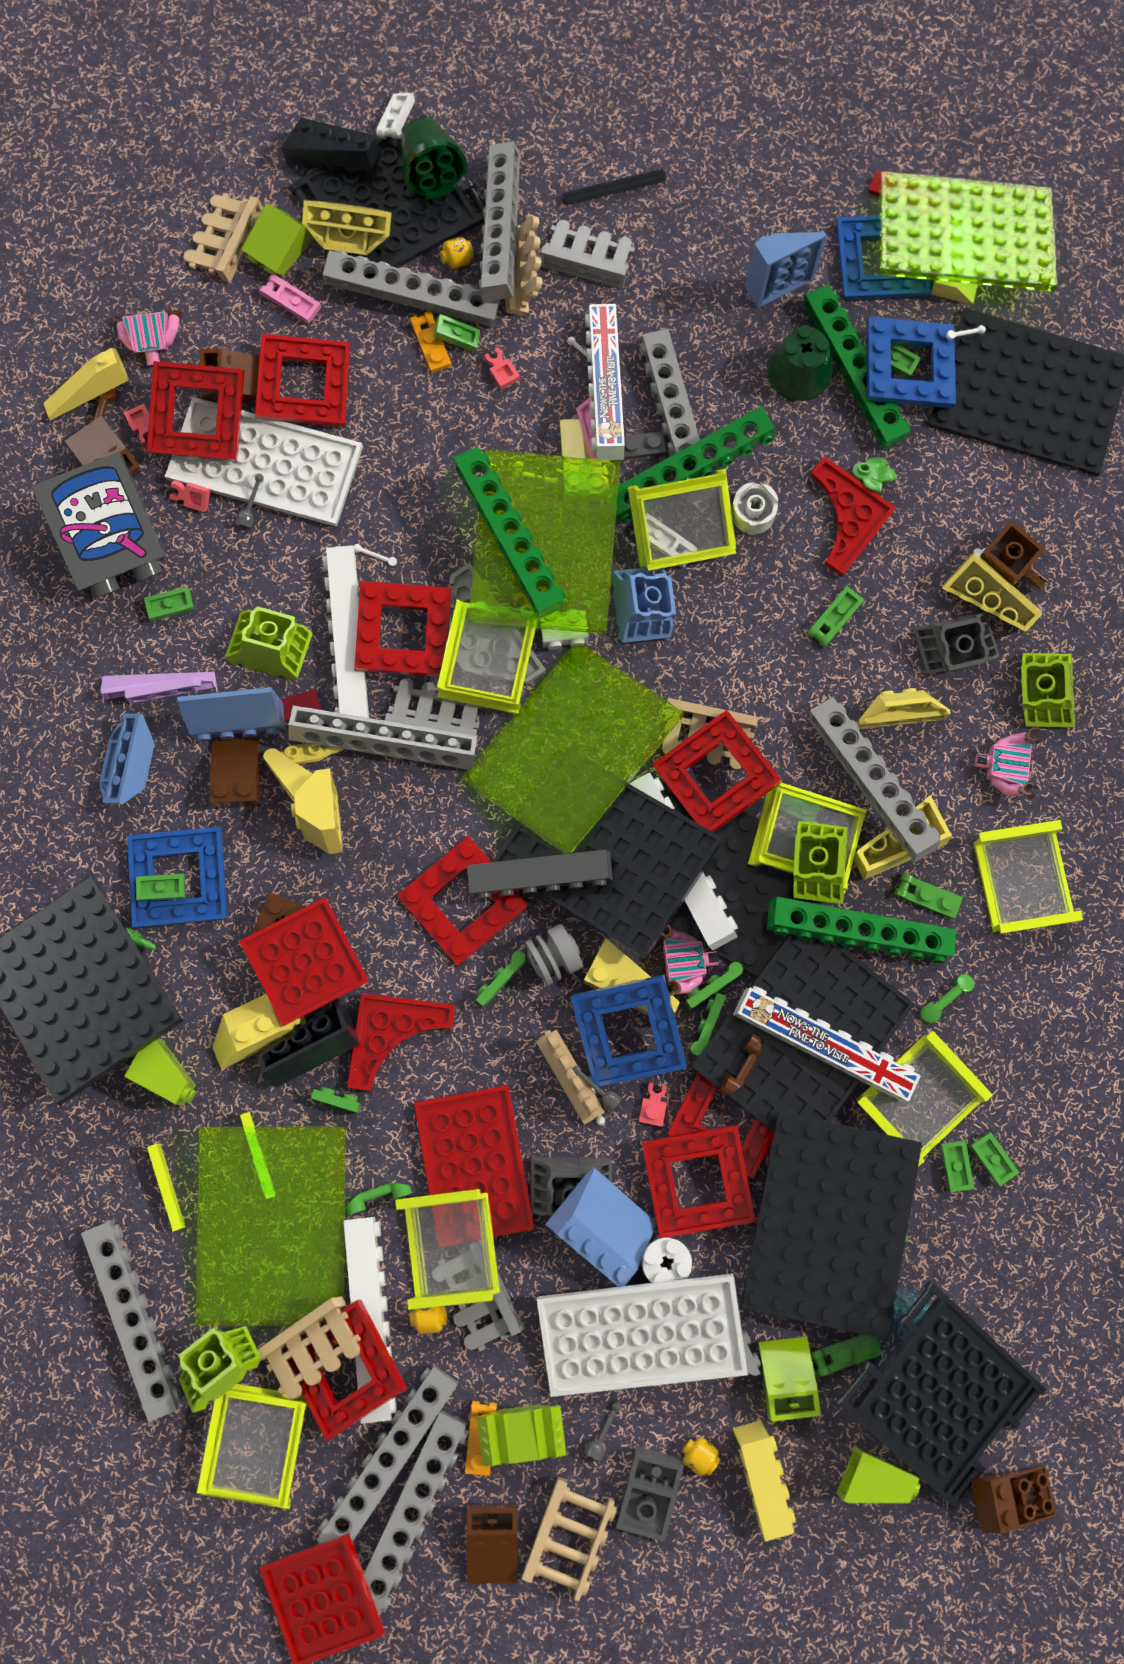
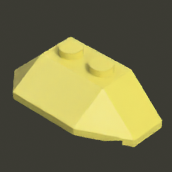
M304 200L302 224L309 230L323 249L368 255L390 236L392 213L372 208Z
M915 688L903 690V693L884 691L873 701L859 719L857 725L859 729L946 720L950 715V709L924 690L916 691Z
M266 994L223 1014L212 1047L221 1069L268 1048L281 1037L287 1038L292 1034L295 1026L299 1023L302 1025L306 1023L305 1017L303 1016L283 1027Z

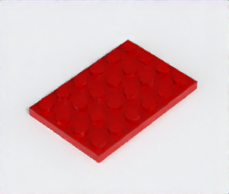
M509 1085L415 1102L414 1106L430 1195L480 1189V1193L488 1192L493 1237L535 1229ZM478 1200L432 1206L439 1248L482 1240Z

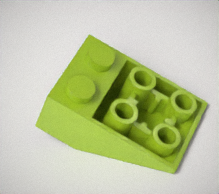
M807 1336L758 1342L768 1419L772 1422L821 1416L818 1389Z

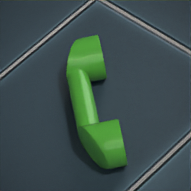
M967 974L958 976L954 982L955 986L935 1004L925 1005L921 1009V1019L925 1023L928 1022V1024L938 1021L941 1017V1011L963 992L968 993L973 990V978Z
M388 1183L359 1193L346 1206L347 1215L366 1210L364 1202L392 1193L394 1199L412 1194L411 1187L402 1183Z

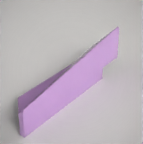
M215 672L103 676L101 694L106 700L125 696L127 701L133 704L217 688Z

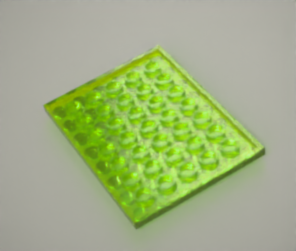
M882 171L880 176L881 275L1055 292L1057 288V269L1051 188Z
M485 449V453L488 455L491 463L489 466L492 472L496 471L498 473L502 490L508 491L512 500L511 506L514 510L517 509L522 517L521 524L524 529L528 528L531 532L534 547H539L544 557L542 561L546 567L549 566L555 577L553 581L556 586H561L565 599L562 609L538 620L479 513L468 621L606 634L620 461H597V459ZM486 491L484 494L491 496L494 492ZM496 510L494 513L502 515L505 512L503 510ZM513 529L505 530L507 534H513L516 532ZM518 548L515 550L517 553L526 552L524 548ZM528 567L526 571L534 573L537 571V569L534 567ZM540 586L537 590L539 592H546L548 588Z
M584 645L573 646L521 706L519 714H515L474 762L472 770H468L463 775L462 780L560 852L571 854L682 719L684 713Z
M346 1126L199 1127L196 1326L293 1325L330 1298L342 1297L344 1300Z

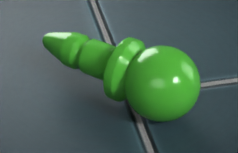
M126 928L138 947L145 950H155L156 947L151 941L141 938V934L133 929Z

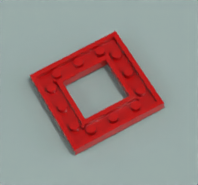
M261 334L255 419L345 427L350 342ZM282 360L326 364L324 401L280 397Z
M153 361L147 452L238 461L245 371L237 368ZM176 387L219 391L215 435L173 431Z
M360 581L354 671L439 677L449 637L452 588ZM382 607L427 611L425 651L379 648Z
M725 710L652 764L693 820L711 832H715L782 783V779L728 710ZM723 743L748 777L710 803L686 770Z
M469 836L397 895L457 967L529 907L517 891H514L513 896L505 897L500 896V893L491 894V899L495 904L460 933L432 901L431 898L464 870H467V865L492 863Z
M696 1073L666 1135L674 1136L708 1130L700 1122L717 1088L700 1074ZM754 1118L741 1145L747 1177L750 1179H754L773 1139V1132L756 1118ZM718 1154L708 1156L719 1162Z
M737 1124L642 1141L660 1238L756 1222ZM718 1154L727 1200L679 1209L671 1162Z
M361 1299L351 1303L341 1310V1313H347L349 1318L346 1319V1322L352 1334L359 1335L361 1339L357 1342L360 1347L359 1356L372 1381L339 1403L321 1369H319L321 1381L318 1384L308 1385L305 1380L300 1382L302 1394L326 1441L333 1439L408 1389ZM327 1321L321 1324L322 1327L327 1324ZM330 1330L326 1335L334 1348L338 1345V1342ZM306 1334L302 1337V1339H306L308 1335ZM311 1343L307 1346V1349L316 1363V1359L319 1356ZM288 1347L283 1350V1353L289 1350ZM293 1357L288 1359L295 1376L301 1373Z

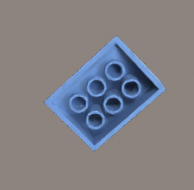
M825 232L774 233L768 237L763 236L754 243L745 289L757 308L814 280L827 236Z
M271 687L177 697V702L189 735L197 739L198 742H207L211 740V737L219 736L220 739L234 738L233 734L242 733L243 737H254L257 735L256 733L265 732L267 735L279 734L281 730H286L283 702Z
M592 1167L545 1225L618 1287H623L637 1271L657 1223L598 1170Z

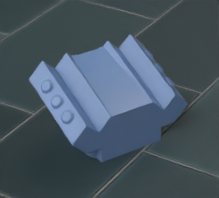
M646 567L613 571L611 584L614 586L613 599L616 608V623L620 627L618 632L619 640L625 643L670 638L673 630L672 617L676 615L671 576H666V571L663 568L649 571Z

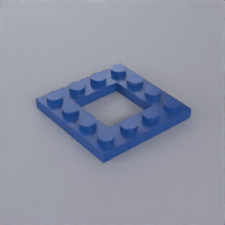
M923 213L837 217L836 229L843 301L930 296L931 286ZM902 239L905 274L864 275L861 240Z
M868 317L866 321L867 400L954 408L956 405L954 339L948 340L946 338L948 331H954V325ZM890 343L930 347L931 382L891 378Z
M221 827L127 835L132 928L228 920ZM199 853L200 898L156 902V900H136V877L155 875L154 858Z
M664 975L571 995L592 1081L598 1087L687 1069V1062ZM646 1005L657 1048L612 1058L601 1014Z

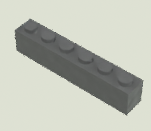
M607 850L467 865L469 893L477 896V899L491 898V894L500 893L502 897L513 896L514 891H523V894L537 893V889L546 888L548 892L559 891L560 886H569V889L583 888V884L592 883V886L607 885L606 881H613L611 854Z

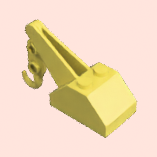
M305 743L289 746L283 752L273 748L266 750L263 755L266 765L294 802L291 804L293 818L295 817L297 830L301 829L305 839L328 854L343 852L338 795L330 769L316 770L312 774L299 765L321 761L331 754L341 752L343 749Z

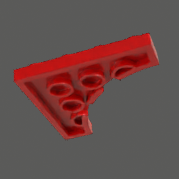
M824 456L812 470L810 476L822 486L829 496L837 520L835 544L824 564L843 577L892 515L896 507L874 491L867 489L863 483Z
M361 993L356 1025V1035L360 1045L353 1048L347 1088L372 1091L376 1074L389 1053L400 1043L418 1033L434 1029H453L456 1006Z

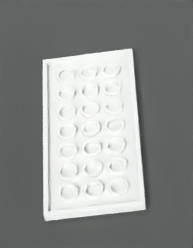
M193 397L181 432L215 435L218 404ZM242 410L238 461L172 455L165 478L171 482L174 480L179 481L183 485H187L190 482L209 488L211 493L249 502L256 482L255 475L260 473L264 476V480L259 484L253 504L337 527L363 444L283 421L255 419L254 413Z
M734 1274L537 1297L551 1397L748 1375Z

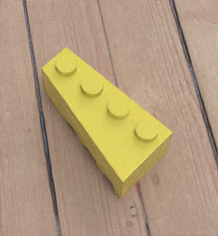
M975 552L966 559L942 586V589L959 596V598L980 607L986 612L996 615L1025 632L1042 615V611Z
M929 796L916 808L924 812L927 823L938 831L940 835L938 848L947 845L952 835L932 797ZM889 828L860 848L854 857V862L863 880L912 860ZM917 829L910 830L914 835L921 834Z
M605 938L584 979V983L595 989L650 978V976ZM671 996L670 999L675 1013L680 1002ZM646 1005L633 1007V1009L648 1016Z
M761 1420L732 1428L734 1436L740 1445V1449H738L744 1469L747 1470L745 1476L749 1490L753 1494L752 1501L765 1542L793 1534L792 1523H796L792 1507H787L786 1500L790 1499L786 1484L781 1483L780 1476L784 1475L780 1460H775L774 1452L778 1450L774 1436L769 1437Z

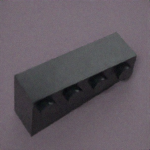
M300 118L281 147L288 168L304 165L307 169H314V166H325L326 169L332 170L337 167H345V170L373 171L382 156L376 135L306 118Z

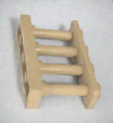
M558 1476L523 1570L522 1580L531 1583L534 1576L538 1578L540 1575L574 1589V1600L579 1602L581 1595L585 1597L590 1585V1581L587 1580L590 1570L594 1572L599 1560V1556L596 1555L599 1545L603 1547L608 1535L605 1527L608 1521H613L617 1507L613 1506L614 1499L611 1497L608 1498L607 1504L604 1505L571 1492L570 1488L566 1487L568 1484L567 1480ZM568 1501L602 1515L598 1529L595 1530L561 1516V1512H558L560 1503ZM560 1526L592 1539L593 1543L589 1554L587 1555L552 1541V1537L549 1536L551 1527L556 1528ZM549 1550L583 1564L584 1568L580 1579L578 1580L544 1566L543 1562L539 1561L542 1552L547 1553Z

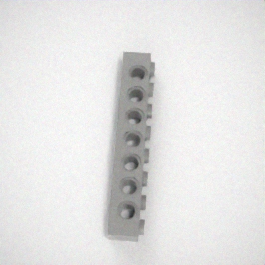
M514 141L489 145V155H486L488 172L485 173L487 190H484L486 207L483 208L485 225H482L484 243H481L483 261H480L482 279H479V288L481 293L485 294L487 301L513 298L520 154Z
M329 250L323 271L324 284L494 327L500 300L487 301L485 294L481 293L473 285L456 284L447 278L442 280L433 278L428 273H414L405 267H391L386 262H372L363 256H349L340 250L335 252ZM346 268H352L354 270L352 273L343 272V270ZM369 273L375 275L372 279H367L364 276ZM388 279H394L397 281L395 284L392 285L386 283ZM413 284L416 285L418 288L416 290H410L407 287ZM431 290H436L439 292V294L436 296H432L428 292ZM458 296L460 297V300L452 301L450 297ZM474 301H478L482 305L479 307H474L471 305V303Z
M668 329L643 334L639 350L641 357L645 356L647 361L644 364L647 377L651 376L652 383H650L651 394L657 397V415L663 418L664 423H661L663 435L668 436L667 450L669 456H672L696 443L700 438ZM654 355H661L663 358L657 359ZM664 374L667 375L668 378L663 379L659 377V375ZM671 394L674 396V398L669 399L666 398L665 395ZM677 414L680 418L674 419L670 415ZM683 434L686 438L679 439L676 435ZM689 464L685 470H693L696 465ZM714 487L680 493V496H685L686 503L710 498L713 495Z
M834 697L811 709L809 715L811 724L912 861L915 863L937 850L940 843L938 831L934 827H930L924 812L915 807L909 792L903 791L897 776L888 771L884 759L880 755H876L870 740L861 735L857 723L854 720H850L846 715L847 712L842 703H837ZM832 723H838V724H840L841 726H839V727H834V726H832L831 724H832ZM851 740L854 743L849 745L844 743L843 741ZM857 758H865L867 761L859 762ZM877 775L880 777V779L873 780L870 778V776ZM890 793L894 797L886 798L883 794ZM904 811L907 813V816H899L896 812ZM917 829L921 834L914 835L910 830Z
M294 705L289 721V740L472 770L477 736Z
M109 1221L82 1232L81 1235L148 1422L181 1408L179 1403L182 1402V1396L179 1389H174L171 1379L174 1378L171 1366L169 1364L165 1365L162 1356L165 1355L164 1346L160 1340H156L154 1334L157 1331L155 1321L147 1315L145 1309L148 1308L147 1299L144 1294H140L137 1287L140 1284L138 1274L135 1270L132 1271L129 1262L132 1261L131 1254L127 1247L123 1248L120 1240L123 1238L121 1227L119 1224L115 1225L114 1221ZM107 1242L113 1245V1253L110 1256L105 1255L103 1251L104 1245ZM116 1265L122 1270L119 1279H115L112 1276V1269ZM123 1289H127L130 1293V1299L126 1303L120 1299V1292ZM131 1312L138 1315L139 1321L136 1326L131 1325L128 1321V1316ZM139 1336H144L147 1340L145 1349H140L137 1346V1338ZM148 1359L154 1361L156 1365L153 1373L145 1369V1363ZM156 1383L164 1387L162 1397L154 1393L153 1388Z
M435 1365L432 1370L428 1367L419 1379L422 1385L418 1391L412 1389L405 1400L408 1405L403 1413L398 1410L390 1423L394 1426L389 1434L385 1431L376 1442V1445L379 1446L374 1455L369 1453L361 1466L364 1468V1471L360 1477L354 1475L346 1487L350 1491L345 1499L340 1496L333 1506L332 1510L335 1514L329 1521L325 1518L318 1528L317 1532L320 1533V1536L316 1540L317 1542L323 1543L347 1533L350 1534L353 1542L459 1382ZM426 1388H433L437 1393L436 1399L427 1401L423 1396V1391ZM417 1409L422 1413V1420L420 1422L410 1420L409 1412L411 1410ZM397 1431H404L407 1434L408 1441L406 1443L400 1444L395 1440L394 1435ZM384 1452L390 1453L393 1456V1463L384 1465L380 1460V1455ZM369 1474L376 1475L379 1484L375 1487L369 1486L366 1483V1476ZM360 1496L364 1501V1506L362 1508L353 1507L351 1498ZM337 1519H347L349 1528L347 1530L339 1529L336 1524Z
M442 1410L438 1414L364 1573L378 1614H380V1611L386 1612L392 1599L388 1597V1594L392 1587L397 1589L403 1576L399 1570L403 1563L408 1565L414 1552L410 1548L414 1538L420 1539L425 1525L421 1524L425 1514L430 1516L436 1502L432 1499L436 1490L442 1491L447 1480L443 1475L447 1467L452 1469L458 1457V1454L454 1453L458 1443L464 1444L469 1433L465 1429L467 1422ZM444 1435L448 1436L452 1441V1445L446 1449L438 1444L439 1437ZM431 1459L438 1460L441 1469L437 1472H432L428 1469L427 1462ZM420 1483H425L429 1486L430 1493L421 1496L417 1493L416 1486ZM409 1507H414L417 1509L419 1516L411 1520L405 1515V1510ZM398 1531L404 1532L407 1535V1541L405 1543L396 1542L394 1534ZM387 1555L393 1556L396 1560V1565L391 1568L386 1567L383 1563V1558ZM374 1580H381L385 1585V1589L381 1592L375 1591L372 1588V1582Z

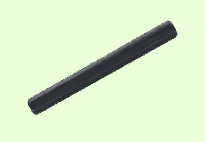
M661 168L562 193V200L564 205L567 206L664 182L666 174L664 169Z

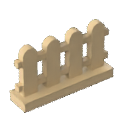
M223 193L222 196L215 195L211 198L210 203L216 210L214 214L206 213L202 216V223L207 229L205 232L198 231L193 235V240L198 247L196 251H186L184 259L189 263L191 269L196 270V267L204 268L211 275H215L217 272L222 281L230 283L245 253L241 249L259 218L263 206L257 197L250 196L249 200L243 198L242 201L231 199L229 194ZM223 212H226L229 214H233L235 216L233 219H229L226 217H222L221 215ZM214 230L226 233L224 238L212 234ZM205 249L217 251L216 256L204 253Z
M531 214L526 216V221L522 225L517 226L513 298L505 299L506 313L525 316L529 313L528 301L538 296V291L541 289L543 282L541 277H537V271L541 267V258L537 257L535 253L540 246V238L534 235L539 225V218Z
M668 698L666 709L670 710L669 715H664V720L668 721L665 737L659 738V743L663 744L662 751L664 754L682 742L678 741L681 724L690 726L688 737H690L708 724L705 723L706 718L714 719L725 710ZM728 711L746 735L753 739L754 733L750 732L751 727L755 728L757 726L758 717ZM683 714H692V720L683 718ZM723 743L707 754V761L712 765L718 764L721 756L730 758L729 764L731 768L735 770L741 768L731 753L723 750Z
M548 1030L544 1033V1037L536 1041L582 1123L585 1125L605 1112L589 1084L573 1071L572 1068L578 1065L558 1031L555 1030L551 1033Z
M342 1297L330 1298L258 1349L261 1360L268 1359L270 1363L266 1366L268 1371H274L281 1384V1387L278 1388L280 1394L285 1393L290 1399L298 1398L302 1393L301 1381L305 1380L308 1385H316L321 1381V1373L319 1371L321 1367L324 1366L328 1372L337 1371L340 1368L341 1362L338 1356L341 1353H344L347 1358H355L359 1355L360 1347L357 1342L361 1339L359 1335L352 1334L346 1322V1319L349 1318L347 1313H341L340 1311L347 1306ZM326 1320L327 1324L322 1327L321 1323ZM330 1330L339 1344V1347L336 1349L333 1348L326 1335ZM305 1334H307L308 1337L303 1340V1339H302V1336H304ZM311 1343L320 1358L316 1363L307 1349V1346ZM288 1347L289 1350L286 1353H283L282 1350ZM293 1357L301 1372L297 1376H295L288 1362V1359Z

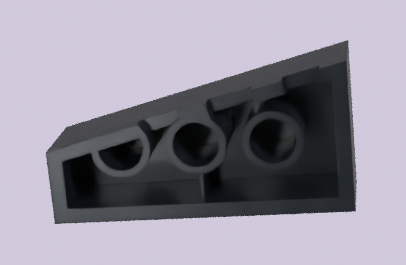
M340 998L332 1001L325 1009L319 1008L313 1013L314 1017L304 1025L299 1023L293 1028L292 1034L287 1038L281 1037L257 1055L261 1073L274 1088L360 1045L350 1012Z

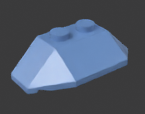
M123 714L121 722L116 726L109 738L99 782L103 803L124 804L145 789L155 744L142 714Z

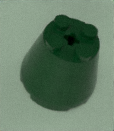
M426 117L410 124H405L401 129L400 148L402 175L409 191L423 195L425 199H434L445 196L455 190V185L463 175L466 176L468 168L467 159L461 147L432 117Z
M802 325L792 331L772 351L767 363V375L770 385L779 395L792 401L817 398L827 389L833 374L829 341L820 331L807 325Z

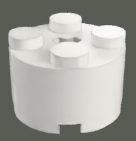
M755 482L743 485L736 492L731 508L733 523L739 530L749 535L760 534L768 530L773 524L778 510V497L775 491L763 483L754 484Z
M658 1238L648 1244L641 1260V1266L644 1275L651 1283L687 1279L691 1273L692 1259L688 1249L680 1241L672 1238ZM664 1256L668 1259L672 1258L673 1262L670 1263L671 1268L669 1269L660 1266Z

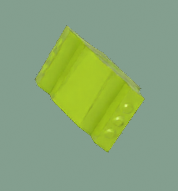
M257 606L253 611L246 610L239 614L225 658L233 665L241 663L247 669L262 671L275 677L282 675L287 680L292 681L298 679L313 633L304 625L295 623V617Z
M1023 653L1021 673L1026 726L1075 727L1072 654Z
M798 821L793 869L794 898L843 904L847 827Z
M246 1326L227 1332L219 1331L213 1327L178 1355L180 1366L183 1369L179 1381L192 1413L204 1410L209 1401L220 1398L244 1379L247 1370L258 1367L261 1357Z
M536 1404L499 1409L494 1413L477 1416L483 1466L513 1464L566 1455L560 1405L542 1406Z

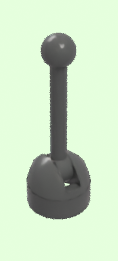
M260 473L255 475L256 482L246 510L240 511L234 521L252 528L254 517L250 510L259 484L264 480V476Z
M579 1066L572 1068L576 1075H579L602 1096L601 1104L609 1113L621 1102L622 1098L618 1094L602 1091L581 1072Z
M615 1401L612 1403V1411L598 1440L589 1442L583 1453L601 1462L605 1451L602 1441L616 1412L621 1410L620 1402Z

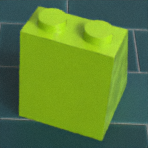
M266 203L241 250L248 254L246 258L258 265L261 262L264 264V270L274 275L278 273L284 276L314 237L301 222L283 210Z
M158 1038L137 1053L124 1076L177 1105L185 1106L186 1103L190 1104L196 1094L194 1090L196 1084L161 1038Z
M855 1446L836 1494L847 1503H910L912 1498H916L920 1484L918 1483L919 1478L911 1472Z

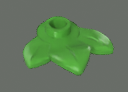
M880 457L869 458L865 463H857L852 470L854 478L864 483L867 489L875 492H881L882 483L896 480L897 475L892 468L886 466L887 460Z

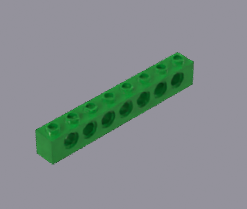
M827 284L805 294L803 306L816 329L829 341L830 354L882 449L885 450L907 440L910 433V425L906 419H903L898 403L880 402L882 405L879 406L873 401L867 400V386L863 384L867 383V349L859 340L857 329L852 327L847 311L842 309L836 291H832L830 285ZM823 310H828L831 313H825ZM833 328H838L841 332H837ZM844 346H848L852 350H846ZM854 364L860 365L862 368H856ZM884 420H890L893 424H887Z
M760 406L602 495L617 523L628 522L632 519L630 504L626 503L629 498L628 487L637 486L641 489L712 475L713 471L718 468H725L731 465L736 458L751 454L754 448L772 442L774 437L777 436L775 428L763 406ZM749 431L756 432L755 435L752 437L745 436V434ZM729 442L736 443L732 448H725ZM709 453L716 454L712 459H705ZM689 464L696 465L693 470H685ZM669 475L676 476L671 482L665 481ZM673 495L644 500L645 511L650 510L655 503L661 500H668Z
M477 446L455 456L454 468L539 620L563 608L564 591L561 586H556L554 583V574L549 566L546 567L542 561L544 557L539 547H534L531 532L528 528L524 529L521 524L522 517L517 509L514 510L511 506L512 500L508 491L502 490L498 473L496 471L492 472L489 466L491 463L488 455L485 452L482 453ZM476 472H481L484 475L481 477H476L473 474ZM486 491L494 492L491 496H487L484 493ZM496 510H503L505 513L497 515L494 512ZM513 529L516 532L513 534H507L505 530ZM518 548H524L526 552L517 553L515 550ZM528 567H534L537 569V571L534 573H530L526 571V569ZM545 586L548 590L546 592H539L537 588Z
M776 897L769 902L767 930L774 931L776 935L786 936L794 934L799 939L809 940L816 938L820 939L821 943L826 944L838 942L848 948L860 946L865 947L864 950L870 952L883 950L887 951L888 955L899 956L905 954L909 955L910 959L915 960L927 958L937 964H943L955 955L956 929ZM791 915L797 918L798 924L792 922ZM813 919L820 923V928L814 925ZM836 923L841 925L843 932L837 930ZM859 927L864 930L865 937L859 933ZM881 931L886 934L887 940L882 938ZM903 935L908 938L909 944L905 943ZM925 940L930 942L931 948L926 945Z

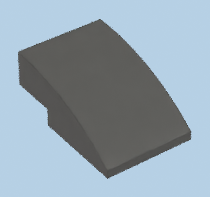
M635 1447L616 1524L617 1529L665 1542L684 1469L683 1459L643 1447Z

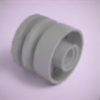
M561 923L547 930L549 942L545 943L539 935L535 936L539 947L536 948L531 940L525 942L528 958L537 975L547 986L553 984L549 973L553 972L558 981L561 979L560 967L563 966L569 975L583 968L579 956L580 951L571 934L566 932Z

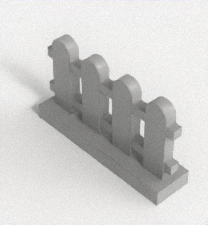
M560 220L556 226L552 225L550 233H553L551 242H546L541 250L542 267L623 289L626 272L629 269V265L626 262L628 256L633 255L635 248L631 247L632 240L630 238L622 237L619 243L611 241V234L607 231L600 232L597 238L590 236L591 230L588 226H580L577 232L569 230L570 224L566 220ZM567 238L574 239L571 249L564 247ZM587 243L595 245L592 255L584 253ZM608 249L615 250L613 260L605 258Z
M403 678L399 686L394 685L393 693H397L394 707L389 706L385 721L477 736L479 723L476 722L478 709H483V707L438 698V693H435L436 687L431 682L424 683L421 690L413 689V681L409 678ZM411 696L419 697L416 711L408 709ZM434 700L442 702L439 715L431 714ZM456 705L464 706L461 719L453 718Z
M482 1240L469 1245L470 1251L466 1247L461 1249L462 1255L448 1262L445 1261V1258L438 1261L440 1266L433 1270L432 1276L438 1282L447 1280L450 1288L445 1292L488 1286ZM478 1263L481 1273H478L475 1264ZM468 1268L472 1277L456 1284L453 1275ZM499 1273L500 1292L493 1295L492 1301L477 1302L469 1307L466 1304H458L461 1311L454 1315L453 1320L459 1327L468 1325L471 1334L465 1337L464 1344L470 1350L478 1347L479 1351L486 1349L485 1343L499 1336L504 1340L508 1338L507 1332L510 1331L511 1335L514 1336L525 1329ZM497 1309L500 1310L503 1318L500 1319L496 1311ZM490 1314L493 1323L478 1330L474 1321Z

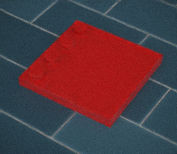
M326 897L239 941L283 1027L369 982Z
M349 1533L267 1563L259 1568L293 1664H308L375 1640L385 1634Z

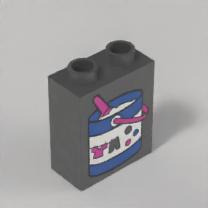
M119 451L31 486L78 591L90 589L94 599H97L120 589L116 581L117 577L133 571L137 582L163 572L158 561L167 558V555L125 459Z

